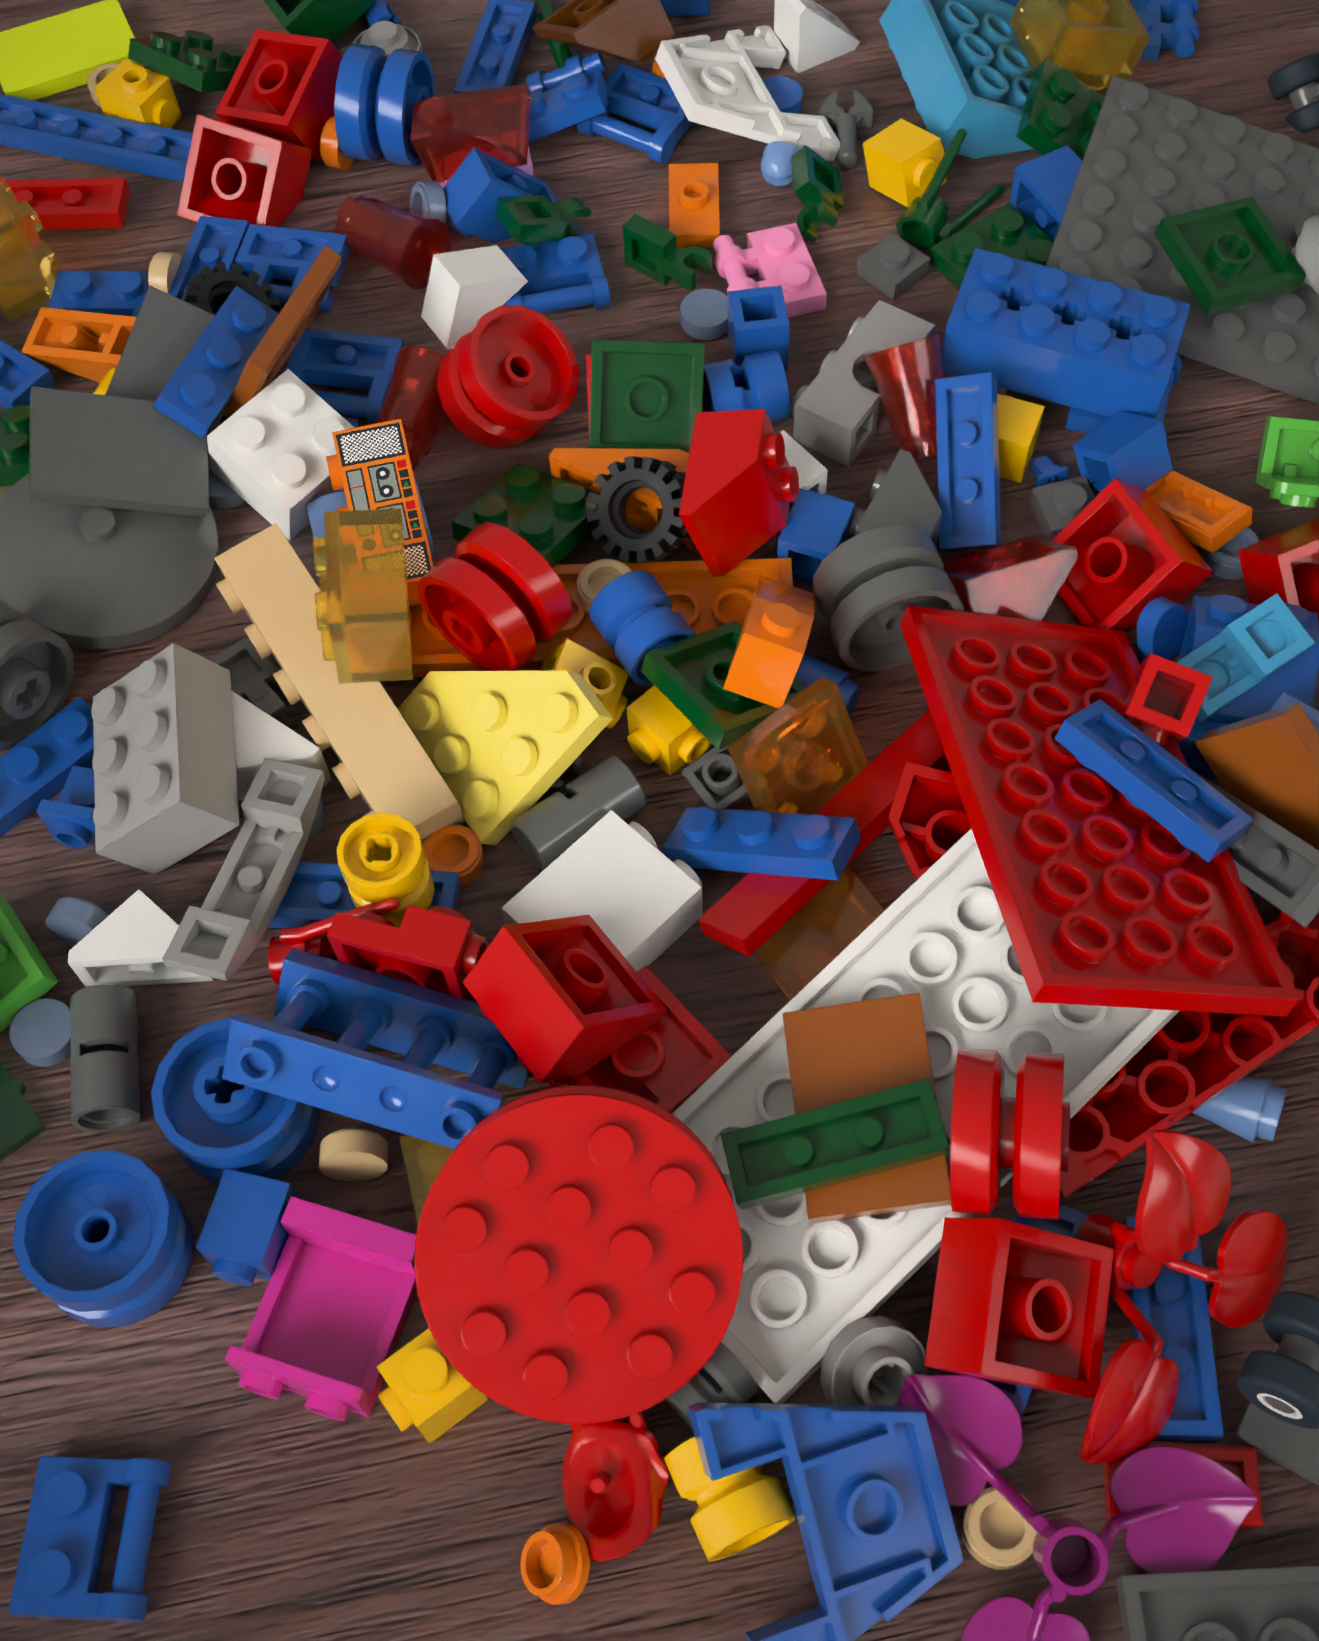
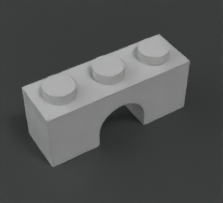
M881 300L875 304L865 318L862 316L858 317L850 328L844 344L838 351L832 350L827 354L817 377L809 386L803 385L794 396L790 408V414L794 416L793 439L797 443L849 467L877 431L880 394L867 388H884L904 397L931 362L935 324Z

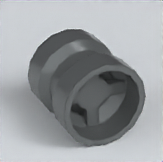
M720 1342L702 1369L687 1384L666 1398L665 1401L681 1421L694 1433L687 1406L695 1403H746L758 1392L759 1388L744 1365Z

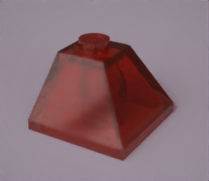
M528 84L461 92L443 97H433L414 103L411 141L431 180L439 183L449 181L473 148L513 167L526 165L528 163L531 94Z
M1027 536L1001 544L1000 548L984 549L945 561L943 564L944 572L950 578L964 607L963 612L1042 621L1077 561L1078 556L1074 546Z

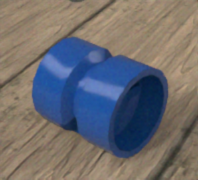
M777 350L745 355L742 364L738 366L732 359L705 363L702 398L704 412L765 409L771 423L788 420L790 415L789 391L784 366Z
M642 570L628 572L615 578L598 593L589 609L590 620L611 648H615L616 657L636 684H653L641 672L647 652L696 635L681 613L672 611V601L650 572Z

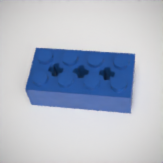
M975 248L947 322L937 370L956 376L992 372L997 377V387L1110 418L1118 412L1124 411L1155 419L1169 382L1191 304L1123 287L1112 282L1100 281L1062 271L1058 268L1008 257L1001 253H993Z

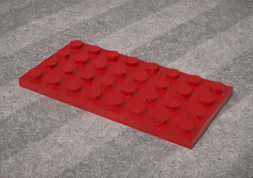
M907 605L899 624L1032 1002L1287 1017L1300 998L1246 885L1241 882L1229 850L1226 849L1208 863L1196 852L1184 847L1175 835L1145 811L1129 803L1120 791L1094 770L1083 766L1075 758L1074 754L1054 739L1065 719L1100 699L1117 713L1121 714L1140 669V664L1124 631ZM1168 739L1164 749L1189 768L1178 743Z

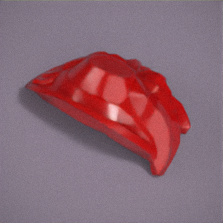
M641 1412L631 1415L627 1422L616 1419L592 1424H570L572 1435L564 1456L562 1474L565 1508L569 1524L581 1532L587 1543L590 1558L598 1562L624 1557L643 1545L655 1531L662 1514L664 1491L670 1475L659 1452V1443L655 1435L647 1429Z

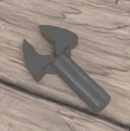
M835 90L822 104L820 116H825L830 127L837 130V138L841 143L838 150L839 163L843 167L850 168L858 162L856 129L872 128L873 108L862 94L854 90L852 108L849 109L848 113H845L843 108L837 105V90Z

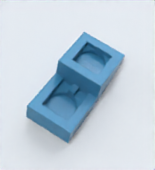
M1276 593L1227 625L1219 635L1176 662L1213 677L1196 718L1202 723L1305 652L1315 642Z

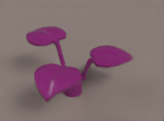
M912 1374L907 1377L900 1391L898 1406H914L925 1412L949 1505L960 1507L971 1504L980 1496L988 1481L1036 1530L1037 1534L1033 1543L1034 1559L1038 1568L1050 1581L1049 1586L1036 1597L1033 1608L1022 1599L1009 1595L995 1597L985 1602L968 1619L961 1635V1641H1090L1086 1628L1077 1618L1067 1613L1048 1612V1610L1055 1601L1063 1602L1067 1594L1076 1596L1086 1595L1096 1590L1103 1583L1108 1571L1107 1552L1113 1549V1539L1120 1530L1125 1529V1545L1131 1558L1150 1574L1205 1572L1213 1567L1224 1555L1240 1524L1257 1502L1253 1491L1222 1465L1188 1450L1168 1446H1152L1137 1450L1126 1456L1114 1468L1110 1477V1491L1115 1504L1122 1513L1110 1517L1098 1534H1094L1084 1524L1073 1518L1058 1517L1047 1521L998 1472V1470L1009 1466L1017 1458L1022 1446L1020 1416L1013 1402L1004 1392L995 1385L972 1376Z

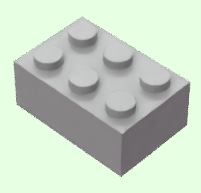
M172 643L93 696L91 709L94 735L92 767L94 770L95 808L93 821L95 824V850L97 854L156 875L239 826L230 670Z

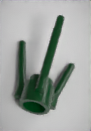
M964 128L956 132L922 196H918L909 207H905L903 214L896 223L901 238L915 248L927 249L932 246L934 241L939 243L948 238L1004 192L1002 184L996 185L951 221L947 222V204L936 194L967 135Z

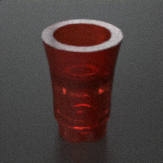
M362 195L357 198L348 197L337 211L338 221L335 232L347 235L348 244L351 249L389 270L410 288L423 289L427 287L433 255L450 252V234L447 226L441 220L416 215L395 208L378 199L367 198Z
M940 334L863 356L877 385L889 420L893 440L899 441V448L911 452L914 460L937 454L935 379L944 378L941 364Z
M407 346L397 352L391 381L382 408L375 421L376 424L401 419L413 472L416 466L420 464L421 459L429 453L436 434L447 416L442 407L437 388L439 364L445 355L422 346Z

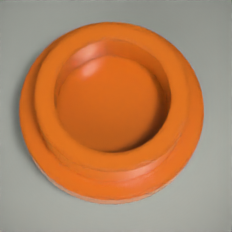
M553 1523L544 1527L540 1532L534 1533L527 1540L520 1562L522 1579L527 1589L533 1595L539 1596L543 1601L552 1605L568 1604L579 1597L588 1580L590 1556L587 1543L576 1527L566 1523Z

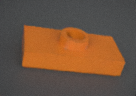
M718 163L669 164V231L676 235V247L678 248L690 246L714 248L713 243L720 236Z
M1173 470L1145 489L1190 543L1211 553L1217 551L1252 524V507Z

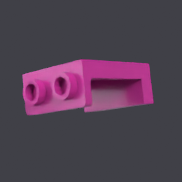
M291 1196L280 1221L289 1236L242 1348L230 1346L224 1360L241 1375L238 1385L255 1394L278 1400L282 1389L307 1397L304 1407L321 1416L344 1422L350 1411L370 1418L378 1397L377 1395L384 1381L377 1366L394 1354L417 1294L414 1270L416 1235Z

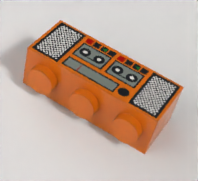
M401 419L332 432L337 454L326 456L333 490L344 489L347 506L337 508L344 542L355 541L358 559L348 561L355 595H367L372 614L422 604L417 588L420 579L433 567Z

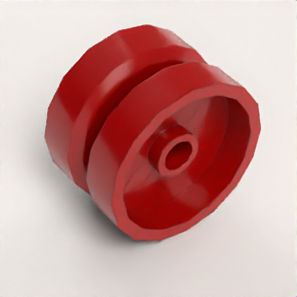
M521 305L499 306L482 315L470 327L467 334L460 337L449 348L439 364L437 388L443 409L455 427L472 441L493 449L517 448L533 438L545 428L546 424L556 419L568 409L578 390L579 368L574 350L561 329L542 313Z
M486 522L477 525L457 544L454 554L455 558H444L434 565L420 579L417 589L421 603L433 624L466 659L483 671H520L533 658L537 650L536 643L549 642L569 622L573 614L571 599L557 573L546 559L525 539L504 526Z
M959 1048L955 1067L951 1123L950 1195L953 1212L990 1215L999 1203L1002 1168L1013 1169V1205L1020 1217L1059 1220L1061 1171L1068 1172L1070 1102H1063L1064 1054L1026 1052L1018 1063L1016 1098L1004 1097V1061L997 1050Z

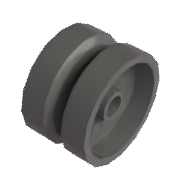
M889 524L864 531L841 543L827 555L813 575L812 591L823 616L830 624V634L840 657L848 667L863 672L887 671L913 663L899 624L907 605L954 611L964 610L950 578L944 572V564L927 531L913 525Z
M1 600L0 751L13 748L58 714L68 697L75 674L74 654L67 641L46 627L29 620L25 614Z

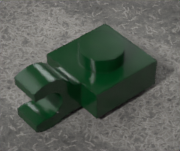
M805 145L791 157L792 186L795 195L804 204L796 224L800 233L814 243L818 239L817 228L819 223L823 220L831 227H834L838 222V211L844 207L840 170Z
M545 195L499 197L496 217L517 243L532 246L546 241H561L566 237L585 235L580 226L572 222L579 217L591 216V210L579 198H570L563 202L551 203Z
M634 214L622 225L625 264L653 280L666 285L673 279L680 287L694 290L696 288V271L693 269H699L706 274L712 272V254L708 250L698 246L676 247V235L665 227L654 224L637 214Z

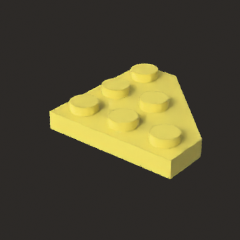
M567 670L430 671L398 708L407 725L458 801L463 818L471 830L479 837L481 844L495 846L511 830L510 822L529 810L613 719L582 675Z

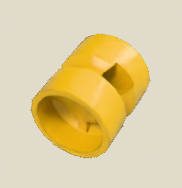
M381 812L366 815L350 824L341 835L336 852L339 868L345 883L348 885L355 908L396 897L400 901L399 908L380 915L391 921L396 927H400L408 905L428 909L435 891L428 861L425 858L420 835L412 823L399 815Z
M695 1436L673 1449L664 1458L681 1498L696 1501L699 1506L691 1518V1523L708 1562L718 1561L741 1552L776 1534L796 1519L778 1477L761 1475L760 1470L764 1464L712 1481L704 1473Z

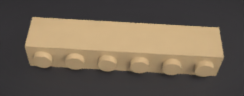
M277 523L214 557L225 578L216 583L218 590L234 615L242 610H245L253 624L244 628L245 633L262 660L270 655H273L281 670L272 675L290 705L301 700L311 716L302 720V723L315 745L321 749V752L331 746L341 762L331 769L350 800L361 794L371 811L362 817L381 812L399 815L412 823L419 833L422 843L425 838L445 826L465 823L458 801Z

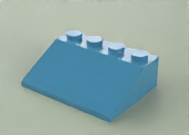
M891 0L879 19L880 24L888 39V46L893 51L902 71V78L907 83L916 103V110L921 115L927 131L941 138L944 151L946 152L956 132L961 128L966 130L967 135L958 155L977 159L1034 149L1017 138L1016 135L1033 72L1046 58V55L1023 9L999 0Z

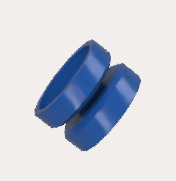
M352 44L346 49L338 71L334 103L336 134L339 147L345 157L376 161L384 154L389 163L417 167L424 160L430 145L435 113V82L432 65L427 54L421 51L395 49L388 57L384 49L378 46Z
M233 1017L201 1024L177 1040L160 1062L151 1090L154 1118L169 1142L181 1154L194 1173L217 1187L225 1168L278 1180L298 1166L314 1143L320 1119V1109L222 1079L230 1024Z
M115 1150L82 1152L55 1164L30 1187L16 1214L12 1245L21 1273L41 1294L51 1302L56 1303L71 1318L97 1328L122 1327L132 1325L157 1313L180 1290L193 1261L194 1232L186 1209L160 1178L140 1159Z

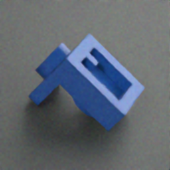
M73 765L58 802L42 799L36 812L50 831L52 838L67 847L84 849L87 845L95 846V824L93 821L95 808L94 770Z

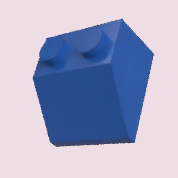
M1225 594L1215 595L1212 598L1194 595L1178 656L1179 660L1219 635L1227 625L1258 606V604L1246 603L1238 597ZM1285 603L1314 640L1315 644L1205 721L1232 724L1267 713L1283 692L1313 708L1319 668V623L1317 613L1308 612L1300 606Z

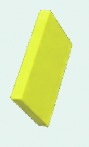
M104 0L0 32V83L4 94L36 101L87 85L89 75L96 68L105 64H119L125 59L144 66L128 58L130 38L135 37L118 0Z

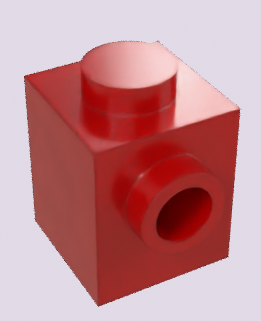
M1150 653L1142 661L1120 715L1161 747L1165 748L1168 739L1180 742L1188 738L1213 677Z

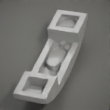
M269 758L264 759L241 804L245 822L202 907L189 906L162 958L166 967L227 981L245 963L273 920L294 876L320 800L325 779L323 770Z

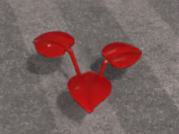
M1158 1129L1145 1131L1146 1169L1138 1199L1135 1228L1104 1213H1095L1080 1225L1075 1235V1239L1114 1249L1109 1297L1115 1300L1144 1339V1341L1139 1338L1126 1340L1116 1350L1102 1375L1079 1456L1080 1460L1088 1464H1099L1121 1458L1147 1446L1164 1429L1177 1398L1179 1385L1178 1366L1172 1359L1160 1355L1163 1349L1162 1337L1126 1294V1289L1129 1290L1136 1287L1143 1289L1150 1286L1158 1277L1162 1266L1207 1282H1215L1208 1303L1210 1316L1225 1326L1243 1327L1260 1318L1268 1310L1272 1298L1279 1292L1286 1268L1285 1252L1289 1244L1288 1232L1283 1220L1277 1214L1265 1209L1248 1210L1239 1215L1228 1227L1219 1245L1217 1254L1218 1267H1206L1181 1258L1186 1251H1192L1196 1248L1198 1243L1197 1235L1206 1234L1219 1224L1226 1211L1231 1192V1171L1223 1154L1209 1143L1186 1133Z

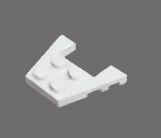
M757 26L753 35L744 37V32L740 29L727 31L724 40L711 42V38L707 34L661 41L655 59L689 121L768 144L775 141H783L796 146L799 150L806 145L825 160H834L841 143L825 116L780 112L755 67L779 69L786 54L771 26Z

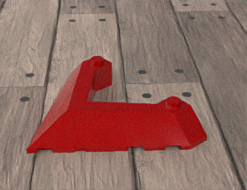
M906 761L889 813L888 822L915 881H917L971 829L952 773ZM1274 906L1270 924L1265 926L1300 998L1287 1017L1179 1011L1070 1119L1068 1172L1061 1171L1060 1196L1062 1200H1065L1146 1144V1130H1167L1319 1026V912L1305 928Z

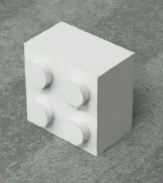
M287 369L207 435L210 470L237 492L241 498L272 525L277 523L285 537L291 541L310 524L306 508L309 502L326 494L344 491V489L333 490L326 456L337 454L332 432L355 427Z

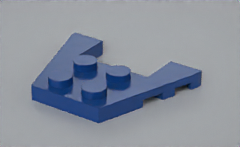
M695 1403L687 1406L704 1473L712 1481L782 1458L819 1602L818 1606L745 1633L747 1641H855L880 1619L883 1618L887 1622L891 1621L964 1561L927 1418L922 1410L914 1406Z

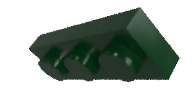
M929 1078L720 1134L736 1202L741 1209L951 1153Z

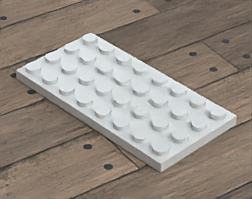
M972 829L957 841L672 1113L701 1139L713 1155L731 1192L740 1225L743 1246L741 1287L733 1317L721 1342L744 1365L755 1382L775 1404H783L821 1366L830 1342L845 1326L863 1317H871L941 1247L945 1217L971 1218L974 1213L953 1212L951 1205L811 1223L808 1219L805 1193L741 1209L737 1205L720 1134L795 1114L782 1013L920 993L937 1105L951 1152L953 1090L959 1048L997 1050L1004 1061V1097L1016 1098L1018 1063L1026 1052L1064 1054L1063 1102H1070L1071 1119L1179 1012L1177 1010L1032 1002ZM950 1154L945 1156L950 1181ZM1002 1168L1000 1188L1013 1176V1169Z

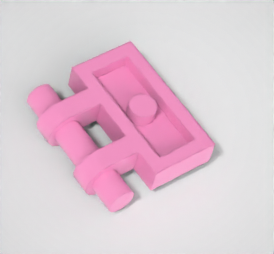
M796 223L747 233V249L744 250L736 246L729 235H721L715 239L713 243L716 252L714 263L719 275L728 282L727 296L728 291L781 285L788 318L826 309L827 293ZM758 274L760 281L755 282L752 278H748V275Z

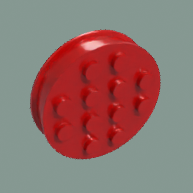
M569 1085L533 1092L507 1103L480 1121L460 1141L445 1162L424 1203L417 1228L414 1270L422 1312L430 1332L452 1366L471 1385L500 1405L525 1416L563 1424H592L613 1421L646 1410L670 1397L702 1369L717 1349L733 1317L740 1293L743 1273V1246L738 1217L725 1177L713 1155L686 1124L654 1102L633 1093L595 1085Z

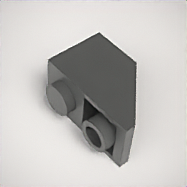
M900 449L890 468L882 467L878 471L870 493L872 501L867 510L859 508L855 513L849 528L848 540L864 531L889 524L913 525L927 531L935 547H937L942 511L911 452Z

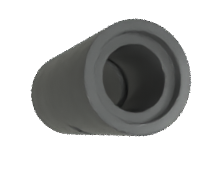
M613 755L567 784L564 794L556 791L510 822L511 831L518 845L537 870L542 872L610 810L623 820H626L646 806V799L638 781L619 758Z
M95 985L80 989L70 999L71 1124L80 1130L89 1132H111L132 1127L140 1121L138 996L132 989L119 985Z

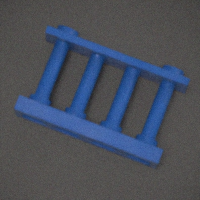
M293 948L283 959L274 1016L277 1017L272 1023L240 1013H236L231 1019L222 1079L455 1149L460 1141L480 1121L502 1107L505 1093L493 1090L496 1083L524 1090L531 1073L522 1066L517 1053L494 1023L483 1015L478 1003ZM304 1025L340 1035L336 1042L300 1032ZM370 1044L405 1056L399 1062L366 1052L364 1049ZM433 1063L470 1074L467 1081L429 1071L428 1069Z

